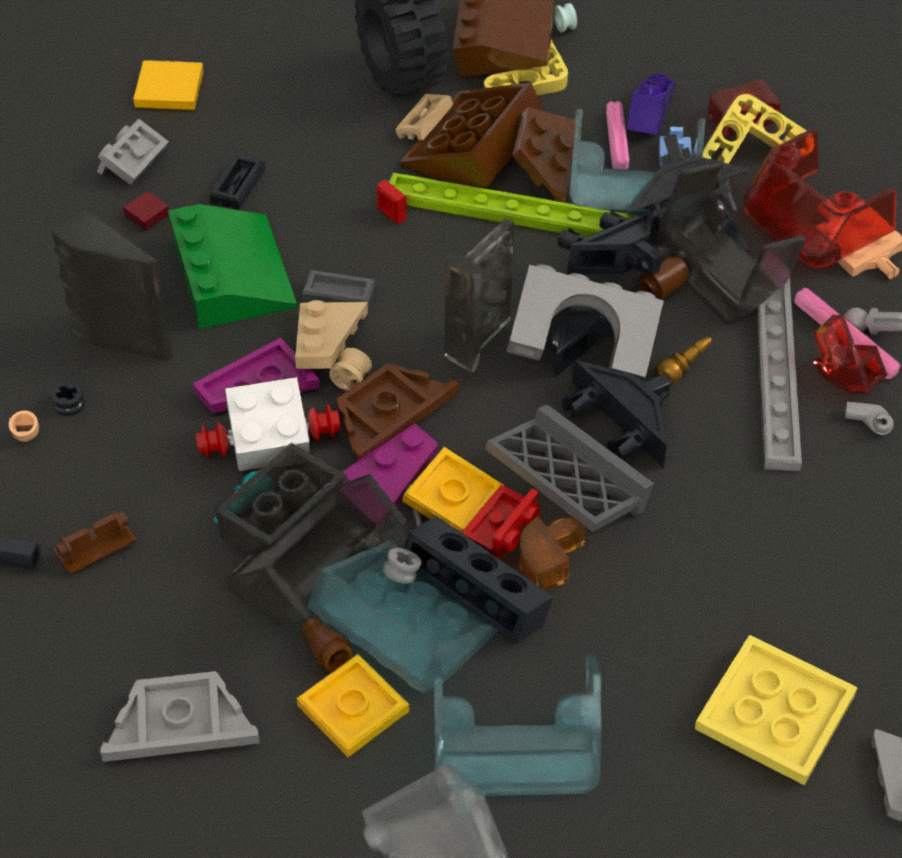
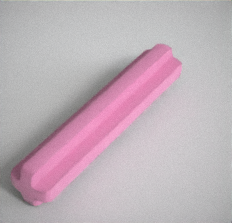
M610 101L606 105V117L612 168L615 171H625L629 168V153L623 105L619 101L615 103Z

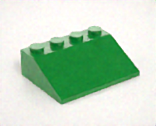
M203 204L168 210L173 244L199 329L297 308L294 293L265 214Z

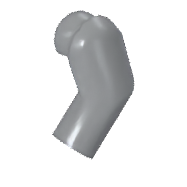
M846 402L845 419L861 420L874 433L879 435H886L893 429V419L882 406Z

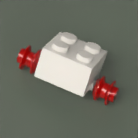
M296 377L226 388L227 408L231 425L228 435L226 428L220 422H217L215 430L210 431L202 424V432L195 434L199 454L206 453L207 460H209L211 452L219 451L225 457L229 450L228 442H230V445H234L238 471L310 460L308 429L310 436L316 442H319L321 434L326 433L332 439H335L334 432L341 431L338 411H331L329 404H327L325 412L317 413L314 407H311L307 414L308 422H306Z

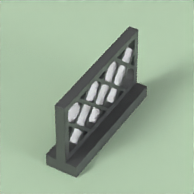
M547 404L537 409L534 419L488 440L485 450L592 532L628 512L634 516L644 512L654 486L652 481ZM504 446L520 448V453L508 451ZM527 450L543 452L545 457L530 455L527 453ZM529 466L546 468L547 473L534 471ZM554 470L570 472L572 477L555 475ZM556 486L573 489L574 494L562 492ZM581 490L598 493L599 498L583 496ZM583 507L599 509L601 514L595 517Z

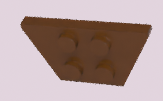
M528 107L520 117L513 157L529 173L530 178L537 186L543 183L554 196L552 201L566 203L580 122Z
M388 362L336 399L337 409L356 462L412 424H417L460 392V383L452 379L449 380L448 384L430 380L429 373L407 370L403 366Z

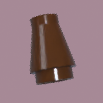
M312 617L303 624L302 633L306 637L319 667L333 672L351 659L350 641L326 625L319 617Z

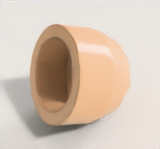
M19 411L10 418L9 429L14 438L21 442H28L38 435L39 423L32 412Z

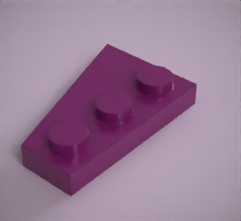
M280 337L194 382L193 389L197 397L214 414L228 410L226 388L297 377L301 393L320 388L319 378L311 369H296V353Z
M414 423L332 478L333 488L373 525L381 530L387 522L388 514L394 506L398 507L402 502L406 487L415 482L437 455L438 443Z

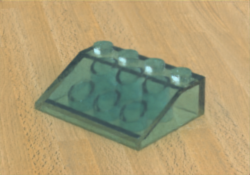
M387 541L321 569L307 607L320 616L325 623L332 625L348 637L353 644L360 646L375 657L381 665L391 669L403 678L409 686L419 690L421 693H425L446 682L498 632L497 629L418 573L414 582L407 584L398 583L387 577L383 572L385 562L388 561V553L393 548H400L392 541Z

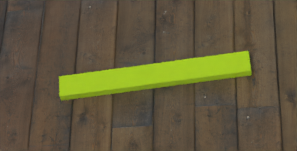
M393 173L389 181L406 196L407 206L561 233L563 230L568 232V228H571L586 238L604 231V229L600 228V219L604 212L610 213V211L399 173ZM615 212V213H617V214H619V215H621V216L627 218L628 220L631 219V218H633V217H635V216H637V215H631V214H625V213Z

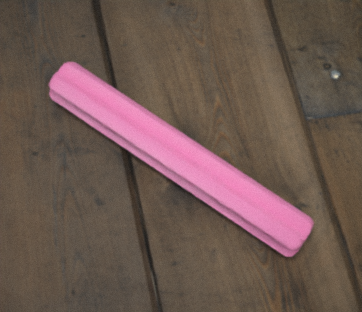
M803 288L796 293L794 303L885 379H891L898 374L900 368L898 361L811 290Z

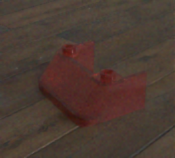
M815 128L771 149L744 195L745 213L805 264L814 268L827 267L896 231L895 188L890 187L867 200L850 191H842L826 198L803 180V178L818 171V130Z

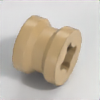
M346 348L340 354L339 362L335 363L331 368L329 375L336 386L348 391L369 374L372 369V362L364 352L355 348Z

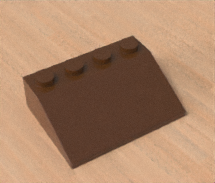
M460 0L452 47L460 77L548 66L555 0Z
M532 83L459 91L452 99L453 106L424 140L416 141L400 160V164L404 168L444 182L478 188L488 187L494 182L496 175L508 164L509 159L513 155L521 114L528 107L544 111Z

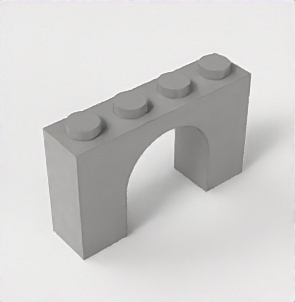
M529 265L506 352L540 361L553 317L565 308L586 306L602 313L613 328L615 343L609 368L636 375L641 381H644L664 300L656 299L649 292L638 291L634 293L623 290L621 286L615 283L605 282L600 284L589 281L586 276L573 273L566 275L559 273L548 265Z

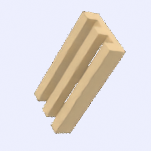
M425 94L395 129L398 138L403 139L407 135L408 139H414L417 136L418 140H424L453 106L451 96Z

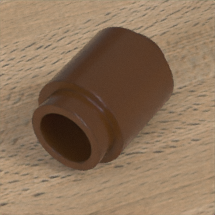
M677 256L665 257L662 259L659 272L653 275L645 272L640 274L639 288L641 291L649 292L656 299L661 300L685 284V280L689 277L688 268L685 262Z

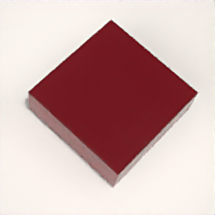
M146 191L125 205L123 209L126 217L147 230L168 216L169 206Z

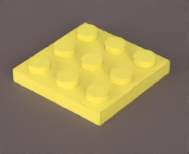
M749 635L697 718L695 730L805 786L851 704L857 687Z

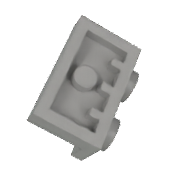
M138 119L131 127L125 125L115 139L117 142L113 146L108 143L98 156L101 162L97 172L103 175L107 169H110L128 184L132 185L162 153L169 141Z

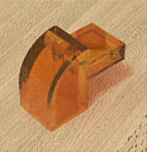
M572 516L560 518L548 527L545 526L539 517L532 520L521 534L519 556L521 575L545 591L568 582L570 558L567 556V553L584 546L586 527Z

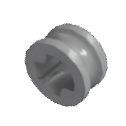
M391 549L387 556L388 561L385 562L383 567L385 575L398 583L407 584L414 582L417 576L416 571L421 565V559L418 555L407 549Z

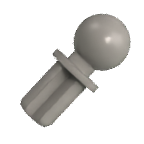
M851 308L843 316L862 333L867 328H869L871 335H876L878 331L902 330V312H879L877 308H871L868 314L861 308Z

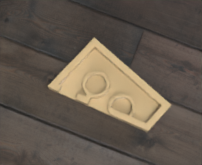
M314 300L308 303H300L295 355L296 369L332 368L345 348L346 339L349 335H354L358 329V321L364 319L368 314L367 302L325 303Z

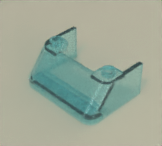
M576 109L569 190L572 201L576 205L591 208L628 211L657 172L604 168L605 155L603 149L594 142L581 141L584 109ZM697 118L694 150H690L691 155L702 157L706 119ZM699 189L671 198L670 202H668L671 214L686 215L692 212L697 205ZM645 208L636 210V212H647V211H649V209L646 210Z
M586 655V693L569 694L561 698L555 707L554 725L475 726L474 710L466 699L459 696H443L441 658H433L436 782L441 791L450 796L583 794L590 792L598 785L601 777V673L595 655Z

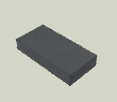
M310 270L302 293L303 301L319 300L325 303L367 302L369 309L375 290V279Z

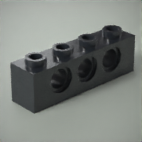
M436 516L408 532L404 549L412 551L421 559L420 568L416 572L517 644L544 625L553 596L441 518Z

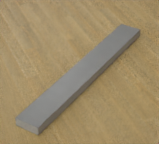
M755 258L754 275L764 469L800 471L802 458L789 260Z

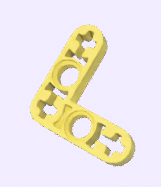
M551 40L549 58L551 60L548 61V66L514 70L488 76L484 81V88L520 84L519 82L528 81L533 83L532 85L537 96L554 93L566 88L568 70Z
M742 94L729 106L702 150L700 157L711 159V156L720 147L724 150L719 155L717 161L729 164L749 132L791 159H799L811 149L812 137L804 128L756 97ZM744 104L749 107L746 115L740 113L741 107ZM758 113L762 114L756 124L752 122ZM764 120L774 121L778 126L777 133L770 134L766 132L763 127ZM725 127L734 129L737 134L736 141L729 142L724 139L722 129ZM787 130L788 133L785 135V138L780 140L779 137ZM795 138L800 140V147L798 149L793 147V140Z

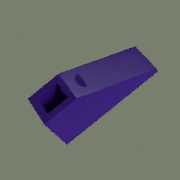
M652 73L651 77L646 76L633 92L627 129L657 135L662 128L676 81L669 80L668 75Z

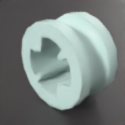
M567 3L563 8L560 5L554 7L553 17L558 31L564 32L567 27L570 30L575 29L577 26V16L572 4Z

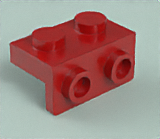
M501 484L461 533L498 559H501L507 551L512 552L520 541L521 533L527 526L532 527L538 520L541 513V507L538 506L539 491L532 488L526 496H523Z

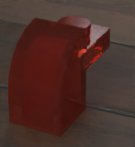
M832 315L813 332L821 354L813 362L822 377L839 389L850 393L868 394L887 376L877 346L854 344L844 315Z

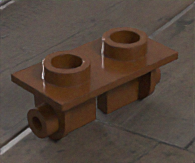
M112 511L109 516L93 523L92 528L87 530L85 527L67 537H61L60 542L55 544V547L52 549L69 575L137 540L127 526L129 520L123 511L119 513Z

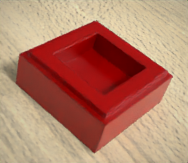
M386 179L378 183L377 208L397 224L402 223L406 220V196Z

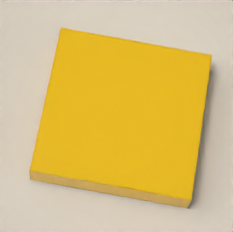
M143 60L134 95L135 107L195 110L203 76V63Z
M444 447L404 493L402 501L427 518L432 519L438 516L456 530L462 532L502 483Z
M359 654L297 698V706L347 757H350L409 712V704Z

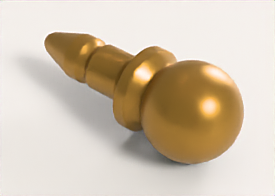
M706 337L693 343V346L683 351L681 355L675 351L672 354V358L661 360L656 367V376L658 377L663 374L672 384L679 382L683 372L691 370L688 363H692L699 357V354H703L711 344L712 339Z

